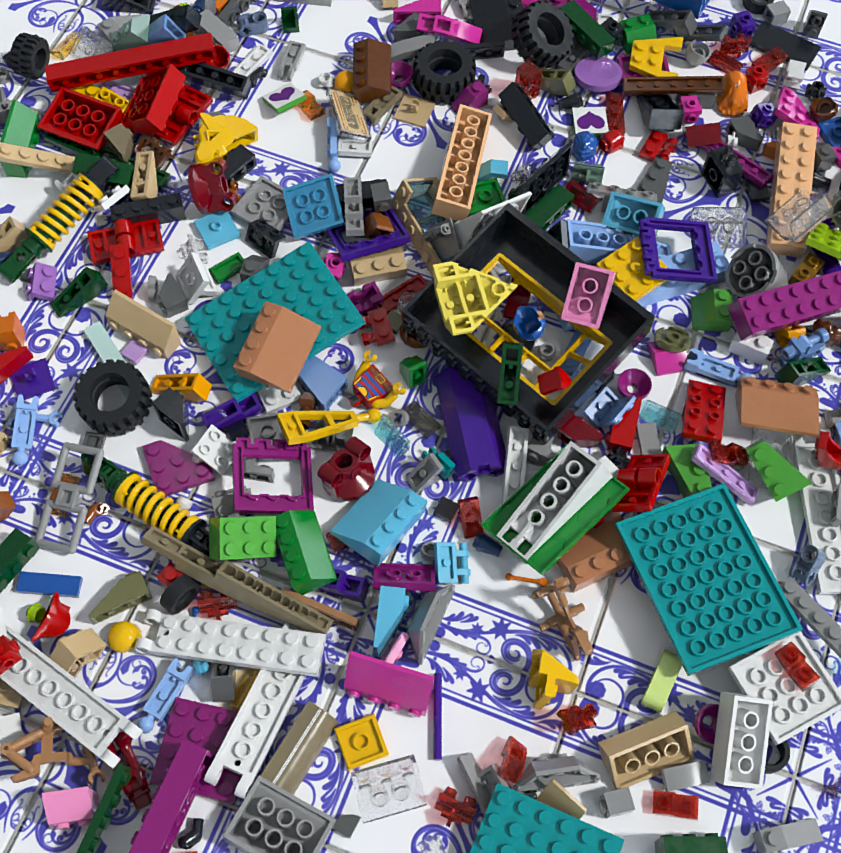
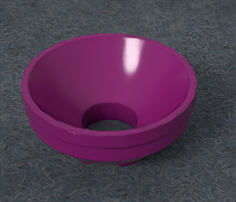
M405 61L392 62L391 85L397 88L409 84L413 78L412 66ZM397 78L404 79L402 82L395 81Z
M631 368L620 374L617 388L623 397L634 395L636 399L638 397L644 399L651 391L652 381L646 372L637 368ZM633 385L637 387L638 392L630 393L627 387Z
M707 704L701 707L694 720L697 735L703 741L710 744L715 742L718 704ZM709 715L712 722L708 728H705L703 719Z

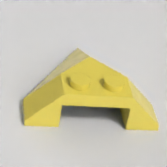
M452 261L433 265L435 294L444 325L453 336L473 332L518 286L513 283L508 284L499 281L497 277L472 268L469 270L460 267L458 263Z

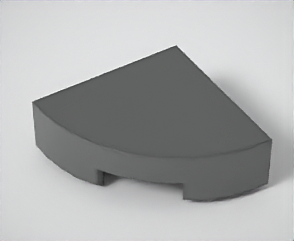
M353 814L341 816L336 819L332 829L351 838L361 817Z

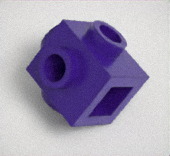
M746 10L733 14L729 26L736 37L741 39L753 34L756 21L749 11Z
M772 103L756 104L749 114L756 128L771 127L778 118L774 114L775 107Z

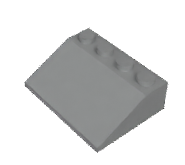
M259 775L223 834V839L226 843L243 853H321L336 819Z

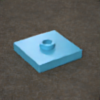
M220 210L194 221V225L208 250L241 237L228 211Z

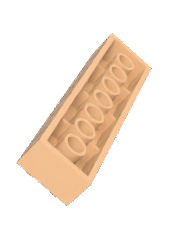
M460 104L431 211L432 214L448 219L452 218L455 221H461L468 217L492 118L491 113Z
M783 122L777 133L766 247L778 255L800 258L807 248V245L804 243L808 237L817 127Z

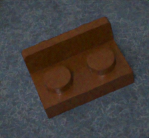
M144 134L133 149L135 153L153 151L155 168L158 169L162 168L169 157L173 160L175 159V156L171 154L172 150L166 145H159L161 141L153 135L150 138Z

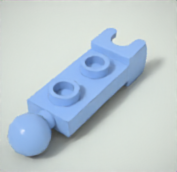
M328 117L327 144H330V147H327V158H331V160L328 162L327 167L329 171L335 173L341 168L337 152L338 137H341V126L339 117Z
M695 348L690 350L689 359L684 366L686 371L694 374L697 372L732 386L735 380L739 383L740 377H752L751 374L745 372L739 374L740 367L705 355L703 351Z
M18 395L11 448L17 449L12 456V461L19 466L26 464L28 461V455L25 450H32L39 406V398L37 396L33 397L30 404H25L23 395Z
M177 658L173 659L166 670V674L142 708L144 712L148 713L147 716L141 717L137 723L143 734L153 730L155 718L162 722L175 702L176 697H178L194 674V669L191 666H187L184 671L178 672L181 663Z

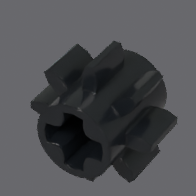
M814 81L812 84L808 83L804 95L810 101H813L814 98L821 99L824 98L827 88L824 87L822 82Z
M621 446L617 450L612 447L609 450L610 454L606 455L617 468L625 469L626 464L631 461V459L627 458L628 451L622 450Z

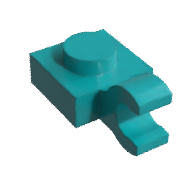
M431 446L428 453H434L444 469L439 475L445 480L450 477L456 464L443 452L438 453ZM425 450L421 455L422 459L428 455Z

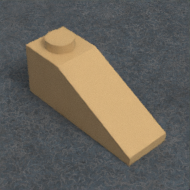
M137 152L130 198L133 201L155 198L158 195L154 152Z
M11 216L0 225V252L16 250L21 245L19 243L21 239L24 240L27 237V233L24 230L27 228L26 225Z

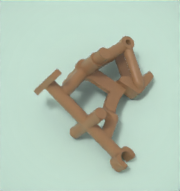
M561 575L553 579V582L532 593L534 599L547 596L556 614L538 624L541 632L557 626L570 648L574 660L579 661V646L585 655H590L593 652L588 632L576 625L572 619L578 613L584 611L585 607L583 603L571 606L570 608L567 607L568 600L564 592L569 590L566 585L570 584V581L566 576L563 577ZM567 632H570V634L573 636V637H572V642H571V640H570V638H569Z
M51 717L44 718L40 728L10 743H3L0 747L1 758L8 760L21 770L20 773L10 777L13 783L38 777L40 775V765L52 762H67L69 766L88 765L90 770L88 784L90 786L94 783L93 776L98 775L101 777V781L105 782L106 775L103 770H99L95 754L84 745L82 752L86 756L73 757L70 752H53V736L56 732L63 731L64 729L57 723L53 724ZM41 740V753L34 755L31 762L18 753Z

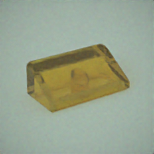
M72 32L54 47L50 53L63 61L85 41L81 32Z
M246 669L236 688L235 700H230L228 708L234 711L240 710L259 674L258 669Z

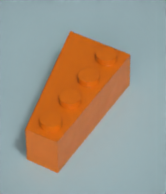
M15 311L9 312L8 316L5 317L0 315V351H10L23 347L25 329Z

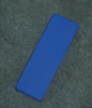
M21 571L16 591L18 593L53 596L56 591L60 597L79 598L83 578L81 576Z

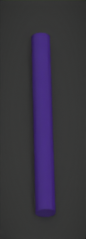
M434 673L433 760L435 761L442 760V673Z

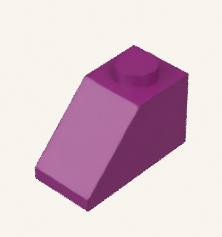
M478 80L465 87L451 105V108L456 114L460 104L480 109L488 104L489 90Z

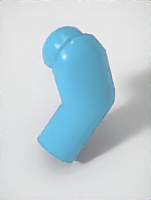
M191 660L197 675L201 676L210 671L207 662Z

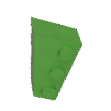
M760 439L745 447L775 502L812 484L808 478L764 439Z
M698 444L664 446L662 454L670 455L669 473L676 480L677 487L683 498L712 488L710 475L691 460L695 446Z

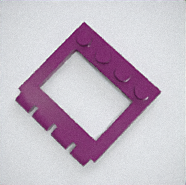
M236 437V443L232 445L233 513L282 514L289 510H314L311 447H307V443L290 446L286 440L273 439V444L270 445V439L254 438L253 444H251V438ZM243 458L300 460L302 495H250L249 493H244Z

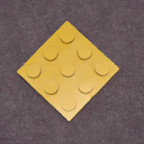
M638 237L596 264V267L616 272L613 284L636 302L668 281L651 279V276L644 274L642 247ZM659 259L660 268H668V267Z

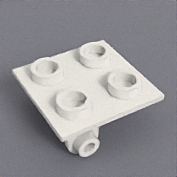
M211 424L191 452L194 453L192 459L195 463L204 461L220 475H223L232 463V445L235 442H232L228 436Z

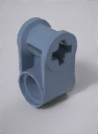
M262 11L240 15L236 19L240 27L239 34L243 37L263 34L269 30L267 15Z
M813 545L803 547L796 561L789 569V576L803 581L805 586H810L825 562L824 552ZM816 552V557L810 560V555Z

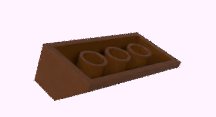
M369 38L353 43V92L361 104L391 94L390 44Z

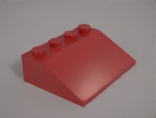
M172 64L142 75L120 123L125 128H129L132 133L153 135L164 131L166 121L172 114V108L178 101L177 96L184 87L186 76Z
M61 86L37 128L98 151L107 143L104 132L118 125L124 114L120 107Z

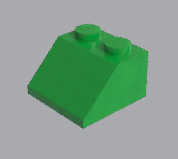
M649 13L619 21L625 27L624 37L620 43L626 54H631L634 40L657 39L656 27Z

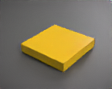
M375 714L334 728L348 771L389 756Z

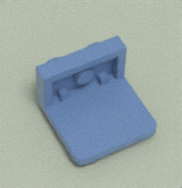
M604 386L581 413L594 428H606L609 425L618 424L623 419L622 415L634 406L633 402L636 397L631 395L618 399L607 386Z

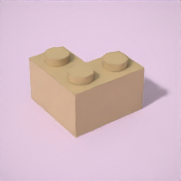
M88 628L83 631L79 630L68 637H61L56 642L54 651L48 657L76 678L83 665L100 658L107 644L92 628Z

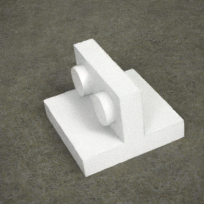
M190 253L176 273L175 278L187 304H194L200 295L215 296L218 290L206 264H202L197 253Z

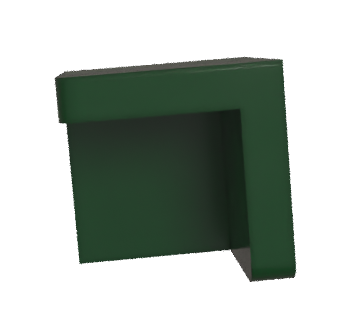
M297 6L282 7L281 16L284 34L300 32Z

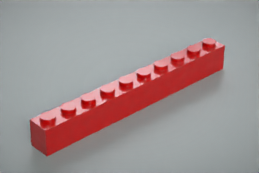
M206 33L45 65L46 81L51 91L55 92L59 91L61 86L71 89L146 74L169 64L176 68L217 60L212 34Z

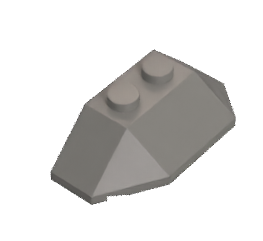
M453 584L424 594L423 599H418L414 610L417 612L414 618L410 617L406 625L408 635H410L408 639L420 665L425 660L454 595L455 585Z
M567 753L557 754L554 756L555 759L546 760V757H537L527 766L514 785L513 790L522 794L541 792L552 779H555L563 788L599 782L600 775L575 756H567Z

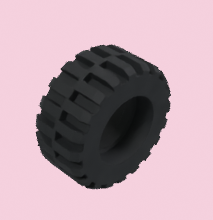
M538 0L519 12L512 21L511 40L514 42V49H517V54L524 59L525 63H530V66L537 67L538 69L552 67L569 55L573 47L574 33H572V25L569 23L568 16L564 15L565 12L559 9L556 4ZM538 28L544 33L547 42L540 36Z
M449 40L430 42L426 44V47L423 46L415 55L413 61V83L419 94L423 98L426 97L429 101H435L437 104H440V102L444 104L454 103L465 87L475 82V58L469 49L466 50V47L462 44L459 45L458 42H449ZM438 69H449L454 71L455 73L451 75H439L434 73L433 71Z
M107 359L106 363L100 361L95 363V367H88L86 369L87 373L80 375V382L76 383L74 387L77 393L73 394V400L76 402L74 404L75 409L84 422L92 430H96L101 434L106 433L108 436H115V433H118L120 436L125 435L127 430L130 432L134 431L137 424L141 426L144 422L143 417H148L150 413L148 407H152L153 401L151 400L152 391L149 388V384L138 368H135L129 362L125 363L124 360L119 359L116 362L113 359ZM113 385L129 387L128 398L121 407L112 411L98 409V400L104 390Z

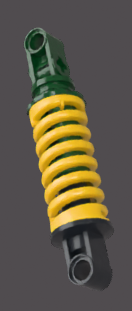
M103 156L88 174L80 170L78 172L79 180L73 179L71 181L72 187H65L66 194L60 193L58 195L59 201L53 200L51 203L52 207L45 209L46 215L40 214L38 216L40 222L33 221L30 227L24 229L27 237L24 240L21 239L19 242L21 245L0 265V275L10 284H13L36 258L40 259L42 257L41 254L43 252L52 253L56 247L54 240L56 239L58 242H61L62 238L59 235L61 233L64 235L69 234L66 227L69 225L71 228H74L75 224L72 221L74 219L77 221L82 220L78 211L80 210L83 214L88 213V210L83 205L86 203L92 208L95 204L90 200L91 197L96 201L106 195L102 187L117 174L119 167L106 156ZM18 257H25L26 260L23 262L22 260H19Z
M82 453V471L89 476L95 456ZM103 457L96 483L103 486L108 493H112L111 500L115 504L126 508L129 513L135 514V517L143 520V523L147 526H155L173 537L175 534L177 535L175 536L176 539L210 557L209 532L206 530L207 522L204 519H200L196 515L190 516L188 509L182 510V506L179 503L173 504L174 501L171 497L165 498L164 492H157V488L149 486L147 480L141 481L142 477L136 471L127 473L125 469L117 467L112 461Z

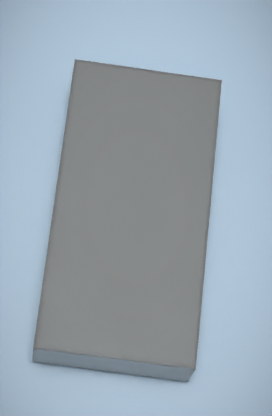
M656 423L637 424L636 433L641 455L662 454Z

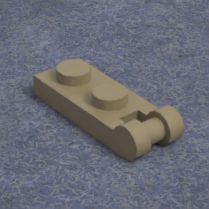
M391 85V94L373 100L363 110V117L377 125L380 119L403 97V92Z

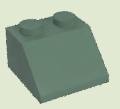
M145 14L132 18L127 23H124L119 30L114 31L111 36V48L120 51L145 45L148 42L150 15Z

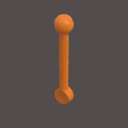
M511 573L505 575V579L508 581L513 579L537 583L541 587L547 584L545 578L538 580L514 576Z

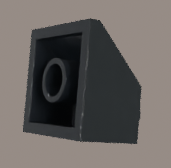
M168 387L152 404L159 420L187 442L189 440V414L187 405L183 400L184 396L178 390L174 391Z

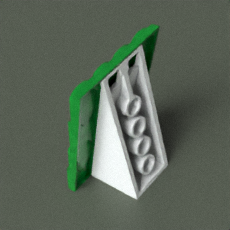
M570 441L490 515L481 526L539 574L543 575L589 529L593 528L630 489L613 477L602 463Z

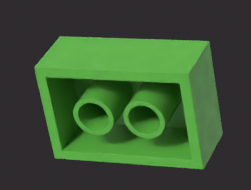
M276 516L209 518L210 559L230 560L277 557Z

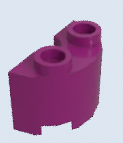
M375 281L363 285L362 290L358 293L352 291L347 294L358 312L365 317L368 316V311L378 309L377 306L380 302H384V297Z

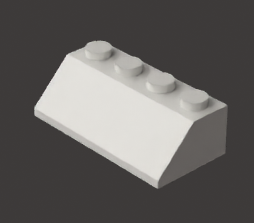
M721 691L710 773L711 780L727 786L763 788L773 700Z

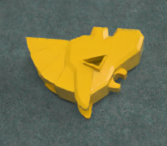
M200 113L203 122H201L199 134L193 136L194 142H199L194 144L196 150L194 153L195 165L210 162L216 157L226 160L230 151L241 144L245 147L258 141V127L248 120L236 117V115L212 117L207 113Z

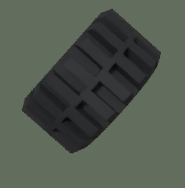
M25 32L20 33L13 41L10 50L11 68L15 74L39 79L45 73V65L49 64V44L45 38Z

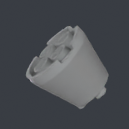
M753 243L741 247L731 256L732 260L728 270L725 271V280L731 292L742 298L788 285L786 270L776 254L764 245Z

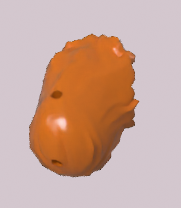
M734 70L725 73V92L717 93L716 98L718 111L724 116L731 117L743 115L747 111L749 97L746 76L743 72Z

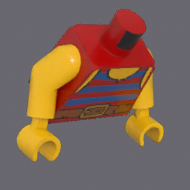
M367 350L363 355L365 361H362L352 382L355 395L350 397L348 401L353 408L362 403L368 410L372 408H388L398 398V394L404 395L406 393V388L399 390L403 383L396 382L392 385L374 364L370 365V362L377 360V355L373 354L372 358L369 359L371 350Z

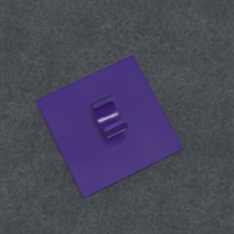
M46 358L25 364L11 375L17 398L21 394L23 399L27 400L56 390Z

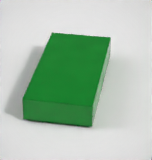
M237 252L208 270L210 275L220 285L240 273L245 259Z

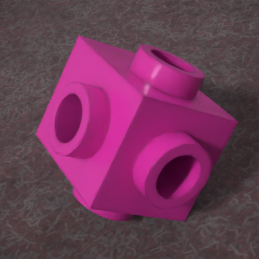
M697 95L680 97L678 104L684 109L682 123L697 122L702 114V105H699Z
M327 253L324 259H321L338 282L342 274L344 275L346 264L342 262L338 253Z

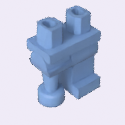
M821 327L809 334L808 337L800 335L798 340L796 337L791 338L787 346L782 349V355L777 358L778 364L782 368L790 361L809 359L821 354L826 347L824 342L830 338L828 331Z

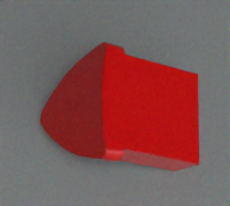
M559 366L537 375L540 394L544 396L566 389L572 382L567 373Z

